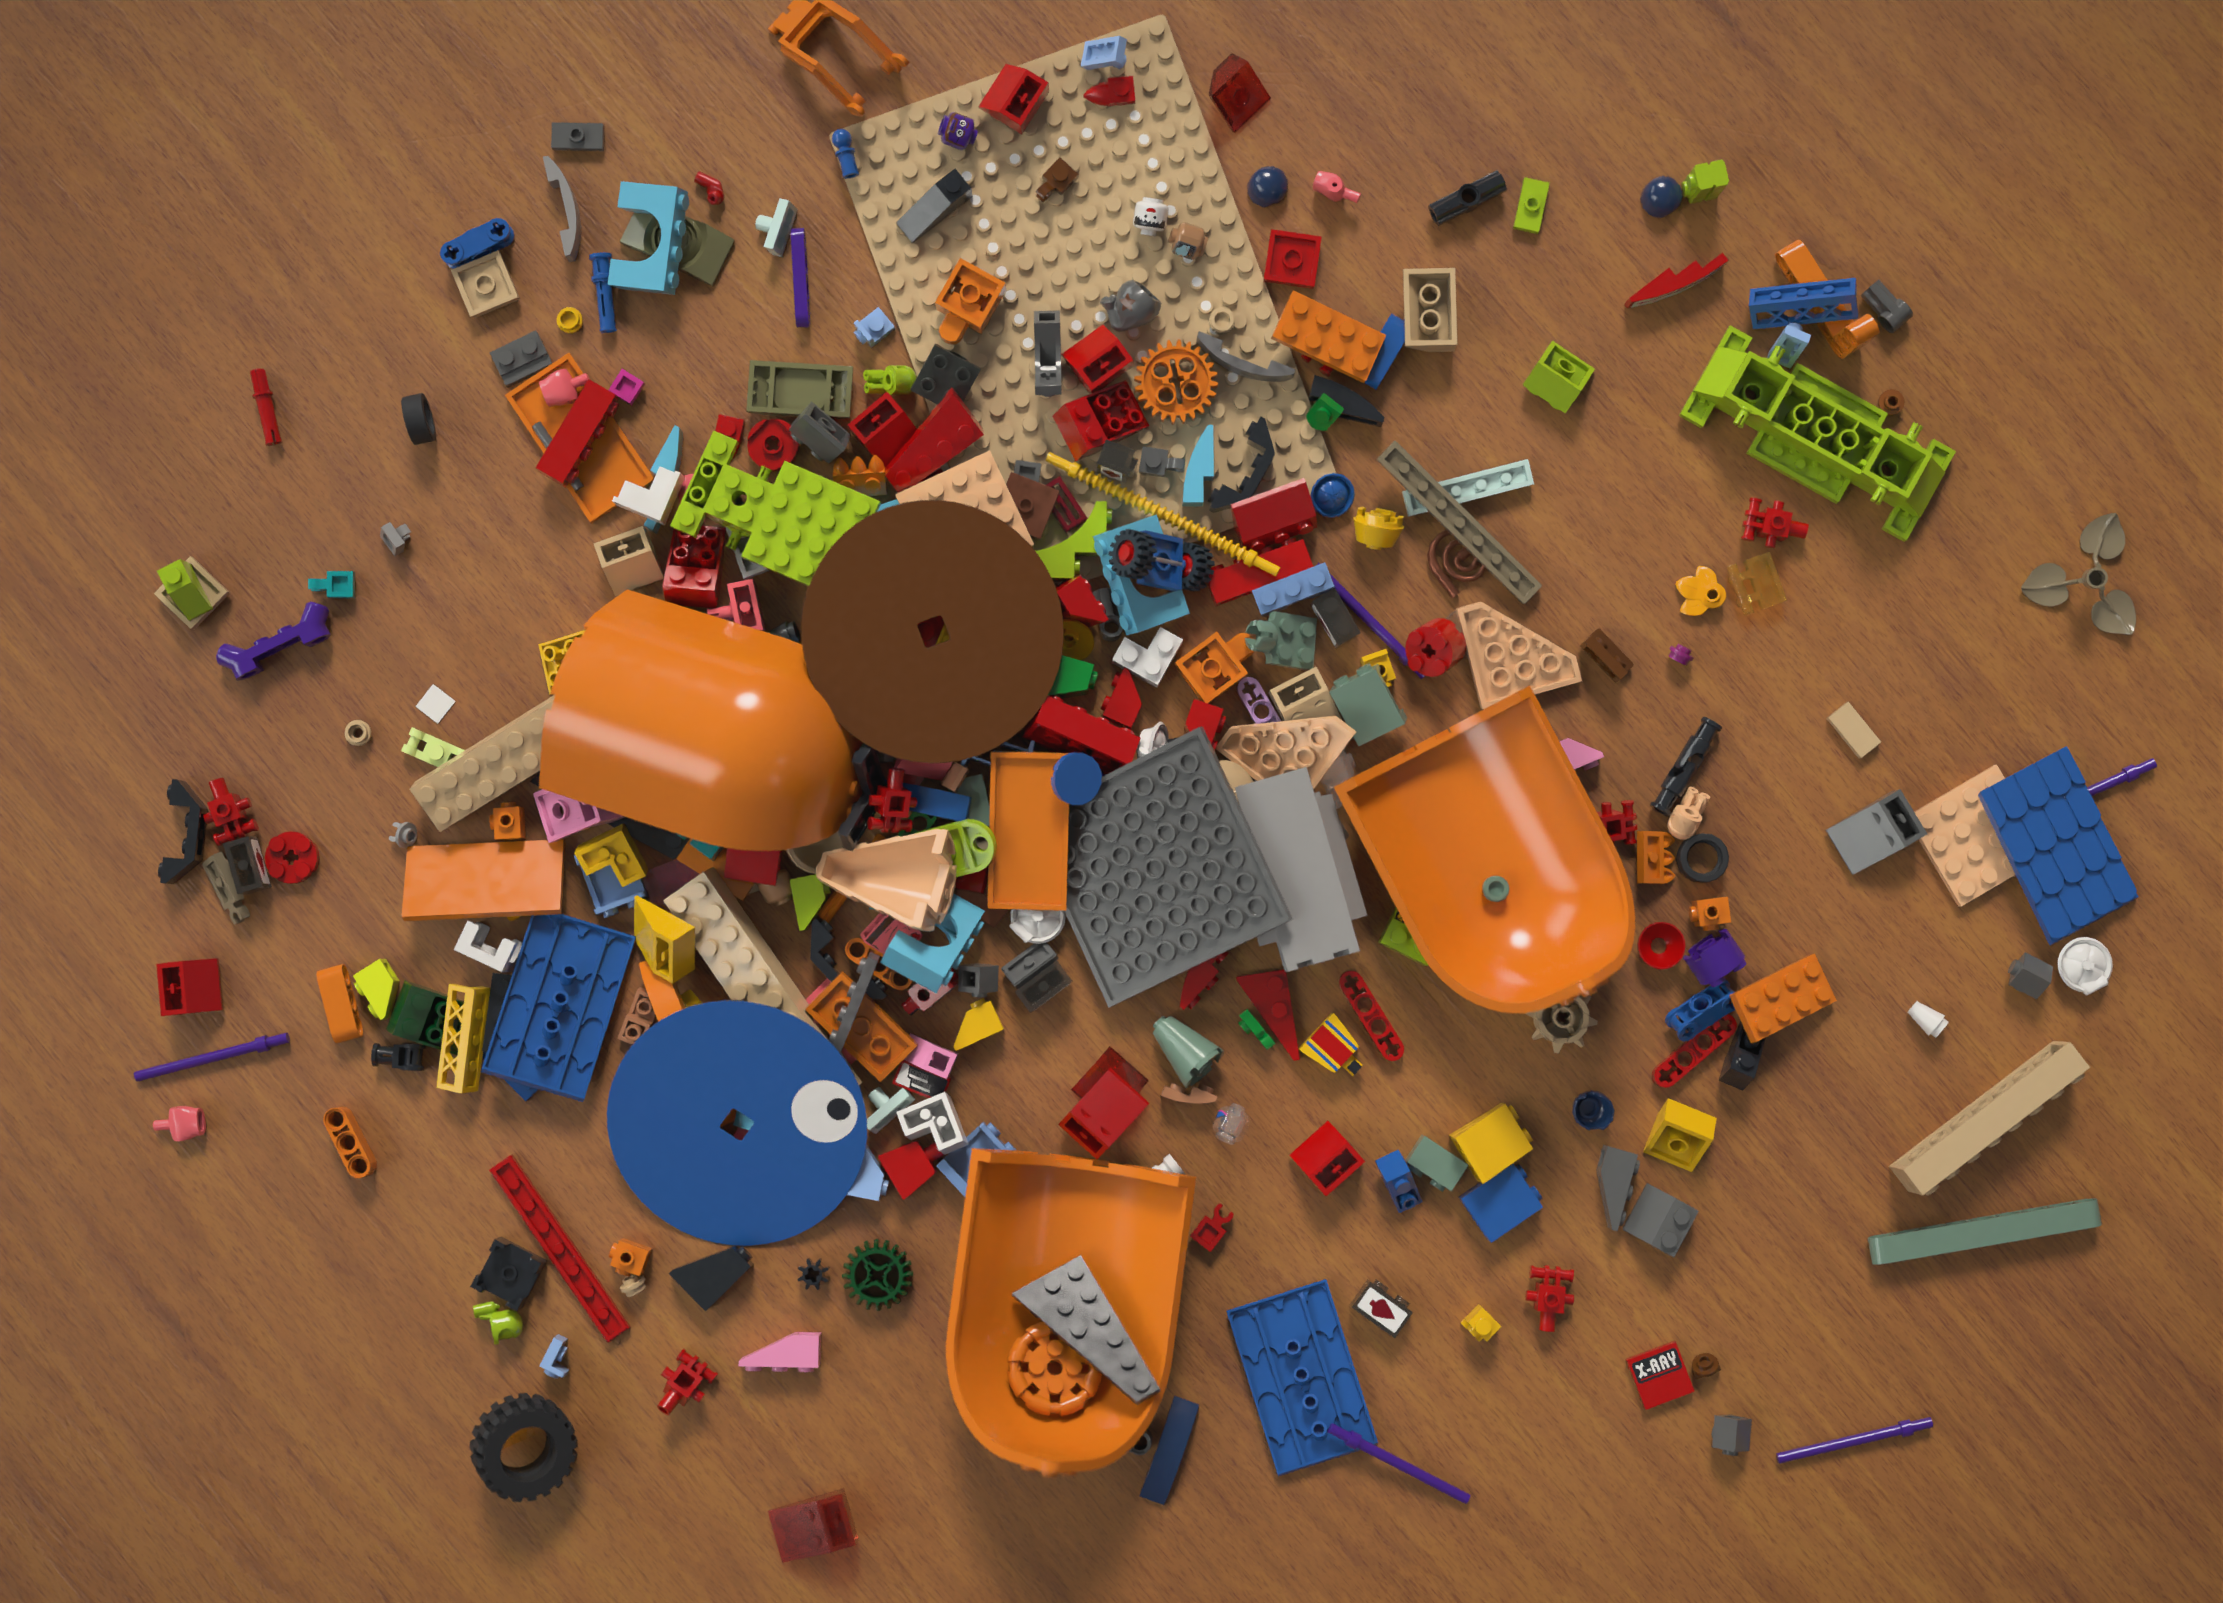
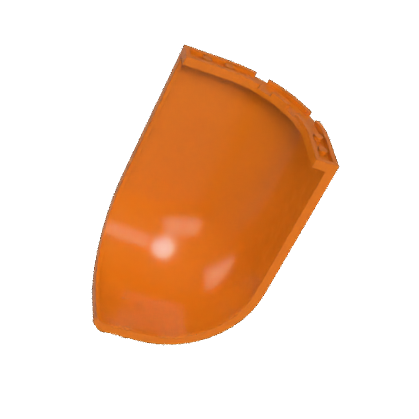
M628 589L600 608L584 624L586 631L581 638H574L560 665L550 694L555 695L551 710L546 709L543 724L540 789L704 843L739 850L773 851L798 848L819 842L839 831L840 825L846 821L851 813L852 805L859 800L863 793L852 764L853 755L860 749L863 742L850 734L837 722L827 702L814 688L806 667L801 644Z
M1531 686L1449 727L1450 731L1446 729L1334 787L1423 958L1446 985L1465 999L1487 1009L1505 1013H1529L1548 1008L1557 1003H1560L1562 1007L1575 1001L1576 997L1580 995L1586 997L1596 992L1597 988L1610 982L1608 977L1619 970L1628 959L1635 935V909L1625 868ZM1490 876L1503 877L1509 884V893L1500 902L1490 901L1483 895L1482 885Z
M972 1148L946 1339L947 1373L958 1411L971 1433L983 1446L1003 1459L1021 1464V1469L1040 1470L1043 1476L1058 1477V1473L1076 1476V1472L1105 1467L1126 1454L1141 1438L1155 1416L1167 1386L1174 1351L1196 1177L1132 1164L1111 1163L1112 1161L1053 1153L1045 1155L1032 1151ZM1081 1255L1158 1384L1160 1392L1136 1405L1102 1374L1096 1394L1092 1399L1088 1398L1084 1402L1085 1406L1064 1416L1050 1413V1416L1042 1415L1026 1407V1403L1020 1396L1016 1397L1008 1380L1007 1372H1010V1363L1007 1360L1013 1343L1017 1337L1021 1338L1026 1333L1025 1330L1042 1322L1030 1313V1310L1021 1302L1015 1300L1012 1297V1293ZM1050 1334V1341L1059 1340V1337L1056 1334ZM1032 1341L1028 1347L1034 1352L1038 1345ZM1053 1361L1047 1365V1370L1051 1375H1059L1062 1371L1061 1365L1058 1362ZM1020 1364V1372H1028V1364ZM1082 1364L1081 1373H1089L1088 1364ZM1032 1384L1027 1388L1033 1395L1038 1392ZM1075 1385L1070 1391L1077 1395L1081 1389ZM1050 1395V1403H1059V1395Z

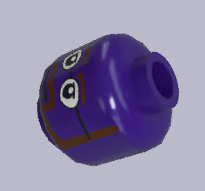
M952 112L948 116L944 115L938 130L941 142L958 150H964L968 144L973 145L978 130L974 129V120L956 112Z

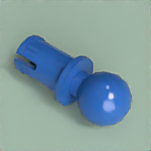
M838 129L832 135V143L839 149L835 156L839 158L843 178L851 179L859 175L854 157L855 148H849L852 142L850 132L845 129Z

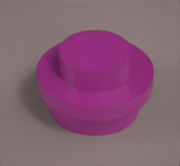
M1679 643L1676 647L1670 646L1669 648L1671 652L1668 656L1687 666L1688 662L1694 659L1690 655L1692 650Z

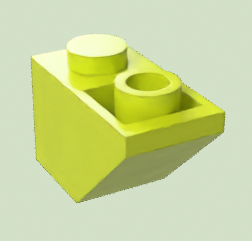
M378 959L353 975L356 980L354 986L361 996L365 995L370 1003L368 1008L375 1018L379 1017L380 1020H387L393 1012L400 980L386 959Z

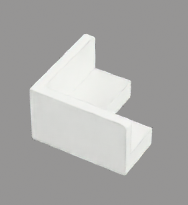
M659 466L650 490L625 480L619 496H614L612 501L621 508L665 525L685 477L678 471L672 472Z

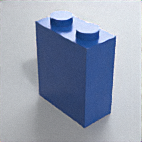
M1512 1163L1483 1184L1479 1182L1458 1197L1486 1239L1491 1243L1543 1208L1539 1202L1543 1199L1535 1186L1530 1188L1524 1179L1528 1176L1520 1164L1515 1166Z

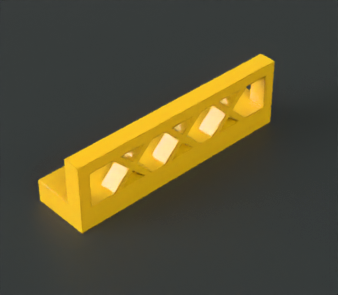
M449 984L436 1088L457 1093L478 1091L491 988ZM457 991L465 993L464 1004L461 1007L456 1001ZM457 1017L462 1023L461 1030L458 1033L453 1027L454 1020ZM454 1043L458 1048V1056L453 1059L450 1053V1047ZM450 1069L455 1074L454 1084L446 1083L447 1072Z

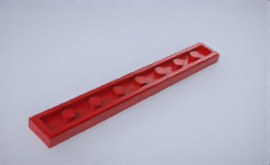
M513 1154L492 1167L489 1171L607 1343L631 1326Z

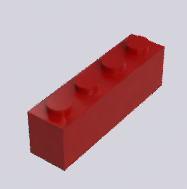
M588 379L536 465L537 471L565 488L568 483L572 484L579 474L577 468L581 461L586 462L593 450L591 445L595 438L599 440L606 429L604 423L607 418H612L618 410L619 404L617 403L618 398L616 394Z
M1291 538L1282 542V547L1272 550L1270 546L1257 552L1259 557L1281 567L1277 576L1254 565L1249 567L1243 563L1244 560L1238 561L1237 558L1233 560V565L1225 568L1223 564L1212 567L1211 570H1214V574H1209L1211 581L1206 583L1215 607L1252 594V590L1313 567L1304 540L1297 541L1296 538Z

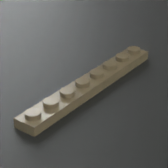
M1393 441L1376 459L1522 604H1525L1542 587L1398 442Z

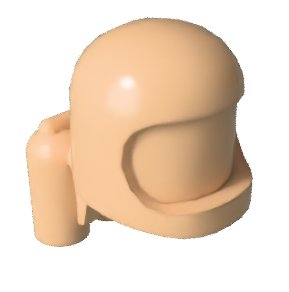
M1689 787L1681 801V805L1675 807L1668 820L1669 833L1680 840H1687L1694 836L1702 821L1701 814L1704 812L1710 796L1703 792L1699 794L1696 788Z

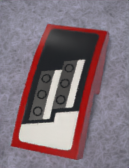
M903 1060L899 1065L892 1084L931 1098L946 1092L951 1078L945 1079Z

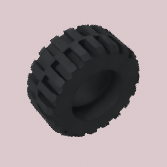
M519 1393L518 1398L515 1399L512 1395L504 1397L505 1402L498 1404L496 1401L490 1406L492 1410L488 1414L483 1412L479 1417L481 1421L480 1426H474L472 1434L475 1439L470 1440L469 1448L472 1452L470 1456L471 1461L486 1487L492 1493L496 1492L498 1497L505 1500L510 1497L513 1502H522L523 1498H526L528 1502L537 1500V1495L542 1494L543 1497L551 1494V1488L554 1486L559 1488L564 1483L562 1481L564 1475L569 1476L573 1468L570 1466V1463L576 1462L577 1452L574 1449L578 1447V1440L574 1435L575 1429L563 1411L552 1400H545L542 1395L534 1394L531 1398L528 1393ZM528 1427H537L545 1431V1447L540 1456L532 1463L522 1467H509L502 1463V1448L512 1434Z

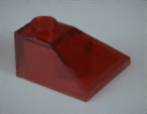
M1233 53L1213 70L1208 95L1231 131L1236 133L1271 97L1249 62Z

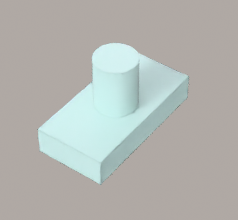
M781 198L779 199L774 217L759 215L755 224L757 230L768 233L764 247L772 255L779 257L783 255L798 210L789 200Z
M880 1087L874 1089L868 1095V1098L878 1110L867 1119V1128L875 1134L878 1133L897 1116L896 1112L905 1109L915 1098L904 1088L891 1099Z

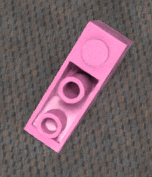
M794 1332L742 1357L739 1360V1366H745L746 1371H761V1367H772V1371L784 1372L788 1371V1367H798L799 1372H813L814 1368H818L821 1364V1332Z

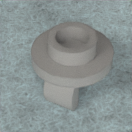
M394 822L393 826L398 829L395 837L389 836V840L396 842L402 848L412 846L417 839L416 826L410 822Z

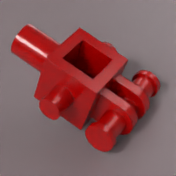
M1749 498V510H1745V516L1748 518L1742 524L1745 527L1744 534L1741 537L1742 540L1753 542L1755 530H1758L1757 537L1766 538L1765 547L1775 548L1776 541L1782 542L1788 536L1806 538L1809 524L1793 521V513L1783 511L1784 502L1774 501L1773 508L1767 507L1762 512H1759L1762 499Z
M890 767L887 785H878L877 794L869 796V805L875 806L874 811L881 815L880 819L868 818L867 825L869 830L880 829L881 832H888L890 829L892 833H898L899 830H905L906 832L912 830L911 819L901 820V817L908 818L909 807L915 808L917 805L916 797H911V791L903 787L904 769Z
M218 778L208 783L215 800L207 802L210 812L204 814L203 817L207 824L214 822L216 827L224 828V832L213 834L217 846H221L222 843L227 841L233 843L237 841L236 837L240 836L243 839L247 837V833L259 830L255 819H251L243 824V821L248 819L245 809L252 807L248 797L241 800L239 794L229 793L224 778Z
M1633 800L1621 801L1623 813L1612 809L1611 802L1601 803V811L1597 812L1614 846V841L1623 839L1624 844L1637 843L1635 831L1638 830L1637 824L1633 823V820L1637 819V814L1633 813Z
M1531 1265L1529 1278H1542V1282H1536L1535 1291L1526 1290L1525 1300L1534 1301L1533 1308L1540 1311L1539 1330L1555 1332L1556 1313L1564 1314V1305L1574 1304V1295L1565 1294L1566 1287L1560 1284V1280L1573 1283L1574 1269L1561 1270L1560 1266L1550 1269L1549 1265H1544L1543 1268ZM1549 1278L1553 1279V1283H1549Z
M685 1349L676 1358L677 1361L680 1360L682 1362L674 1372L669 1367H666L661 1373V1376L668 1381L663 1390L666 1394L658 1403L657 1408L668 1416L678 1403L685 1406L691 1398L700 1403L705 1396L698 1389L703 1378L709 1381V1384H712L718 1375L717 1372H713L708 1368L709 1364L706 1362L701 1364L698 1362V1356H691Z

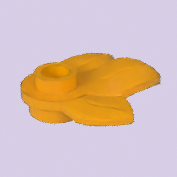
M1698 566L1696 577H1683L1675 583L1680 594L1686 598L1680 609V612L1685 615L1700 616L1708 608L1720 607L1726 600V591L1722 585L1717 583L1716 574L1710 568ZM1716 591L1718 596L1715 599L1708 598L1709 592Z

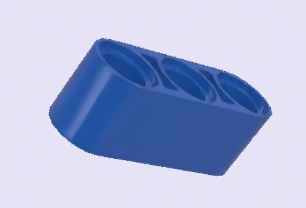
M1392 313L1380 331L1386 337L1365 384L1377 390L1405 343L1404 320Z

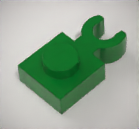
M1245 1009L1238 1015L1241 1018V1021L1238 1023L1247 1035L1252 1032L1266 1050L1276 1044L1248 1009Z

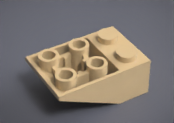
M1317 667L1292 678L1268 692L1282 721L1337 716L1341 719Z

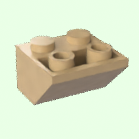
M643 526L594 543L600 564L615 596L620 595L627 589L633 591L664 579L649 533Z

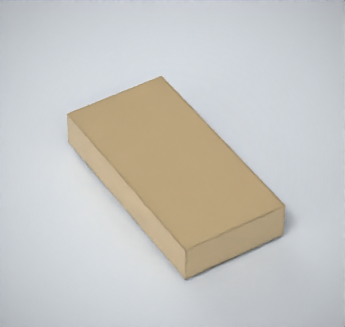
M1846 702L1826 718L1859 759L1881 743L1849 702Z

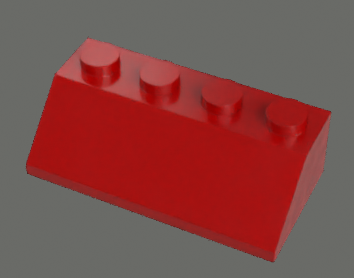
M1047 695L1044 703L1029 721L1022 735L1023 738L1030 741L1033 740L1036 744L1056 753L1077 752L1089 755L1099 764L1100 770L1104 774H1109L1132 762L1141 737L1134 735L1132 730L1116 727L1108 719L1094 717L1088 714L1085 709L1078 706L1072 707L1063 703L1064 701L1061 698L1053 695Z

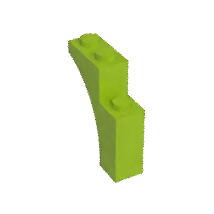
M1096 501L1089 518L1068 539L1052 547L1035 550L1048 569L1053 581L1063 582L1074 578L1075 575H1080V559H1075V556H1099L1094 548L1095 541L1093 536L1106 532V525L1112 524V508H1107V501Z

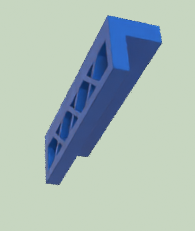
M1856 278L1750 289L1749 310L1753 329L1787 326L1790 323L1810 324L1858 319ZM1851 303L1852 310L1840 311L1836 307L1839 304ZM1819 306L1825 309L1819 314L1809 311L1812 307ZM1790 309L1799 312L1796 316L1790 317L1783 314L1786 310ZM1768 312L1772 316L1769 319L1758 320L1757 313Z

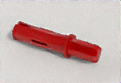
M262 368L253 369L250 371L254 390L252 397L257 403L265 445L272 446L273 441L274 445L281 444L282 439L271 397L274 394L269 389L266 371Z

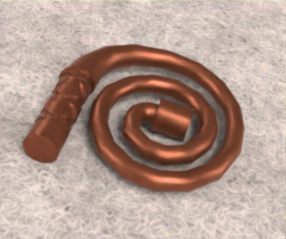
M1446 529L1438 533L1430 543L1427 557L1431 573L1434 574L1445 591L1448 592V595L1453 598L1460 592L1441 569L1435 555L1436 548L1441 539L1451 534ZM1454 540L1445 547L1442 555L1443 566L1450 576L1462 582H1471L1482 577L1486 570L1482 564L1479 571L1472 576L1456 574L1448 563V554L1454 546L1462 544L1458 540ZM1465 547L1456 553L1454 565L1459 571L1471 572L1477 567L1479 561L1474 556L1472 564L1468 567H1463L1459 563L1460 560L1464 561L1471 555Z

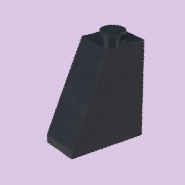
M735 1245L678 1266L669 1275L706 1312L754 1264L751 1261L753 1257L744 1247L738 1248Z

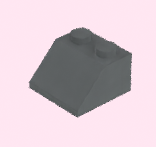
M812 401L789 428L791 436L796 442L801 445H807L816 459L819 461L824 460L828 464L844 451L851 437V434Z
M1646 1183L1622 1229L1662 1252L1675 1257L1699 1211Z

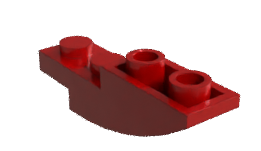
M1228 951L1188 970L1181 991L1180 1008L1183 1010L1186 1007L1192 1009L1201 999L1198 994L1204 988L1210 990L1219 980L1216 977L1219 971L1212 964L1214 961L1219 964L1229 954Z

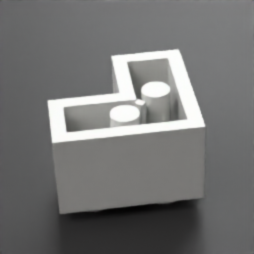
M1160 627L1147 650L1124 637L1112 659V663L1122 669H1128L1134 676L1157 688L1178 652L1183 639Z
M946 1092L896 1112L905 1136L911 1141L932 1132L938 1150L944 1155L969 1145L951 1096Z

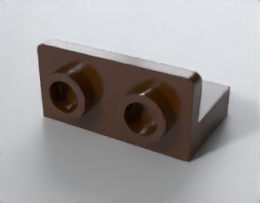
M1596 629L1580 645L1615 683L1627 675L1628 671L1634 666L1633 662L1601 629Z

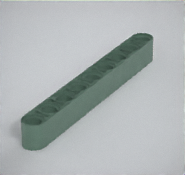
M2089 1198L1867 1237L1872 1264L1876 1265L2102 1226L2097 1198Z

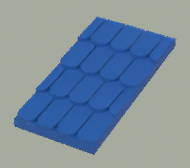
M2067 746L1980 791L1978 794L2049 946L2139 897L2137 889L2121 861L2122 857L2085 785L2086 781Z
M564 914L531 915L481 1072L583 1102L636 936Z
M1326 1279L1226 1311L1278 1477L1360 1451L1358 1448L1352 1449L1345 1445V1441L1329 1434L1328 1428L1332 1423L1349 1432L1353 1430L1362 1435V1439L1378 1445Z

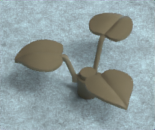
M2111 513L2100 516L2090 522L2081 533L2080 547L2086 553H2094V568L2086 570L2082 578L2065 581L2066 573L2062 567L2054 563L2039 565L2022 584L2021 590L2024 595L2039 605L2056 606L2067 600L2069 595L2067 585L2083 583L2089 589L2098 588L2101 601L2096 602L2091 609V619L2094 625L2107 633L2133 634L2136 625V612L2133 601L2128 594L2118 589L2110 591L2105 597L2104 585L2108 581V575L2101 568V564L2098 561V556L2102 559H2112L2118 556L2124 549L2125 534L2118 515Z

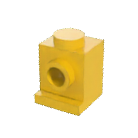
M1387 649L1361 657V666L1370 664L1371 667L1376 664L1382 666L1384 674L1381 676L1388 688L1392 686L1391 682L1396 679L1389 660Z
M1479 1304L1460 1322L1479 1342L1482 1339L1487 1342L1501 1328L1498 1322Z

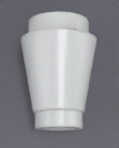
M1918 1001L1907 1012L1928 1036L1931 1034L1935 1038L1949 1022L1944 1018L1945 1015Z

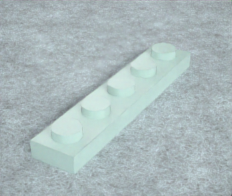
M1526 459L1438 483L1458 503H1463L1533 485L1534 481L1529 461ZM1407 490L1402 491L1408 516L1428 512Z

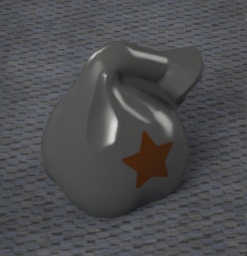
M1135 280L1123 283L1118 289L1117 295L1105 296L1099 302L1108 313L1111 327L1118 332L1128 331L1153 321L1159 314L1162 304L1144 285Z

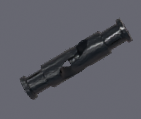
M1702 717L1701 725L1695 735H1691L1675 764L1661 784L1662 790L1656 800L1651 802L1650 807L1667 817L1671 815L1670 810L1676 800L1684 794L1694 774L1711 749L1710 744L1717 732L1722 730V726L1707 717Z

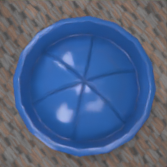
M1331 473L1322 476L1316 481L1310 496L1316 512L1322 516L1332 518L1341 516L1349 510L1353 504L1355 492L1354 486L1347 477L1342 474Z

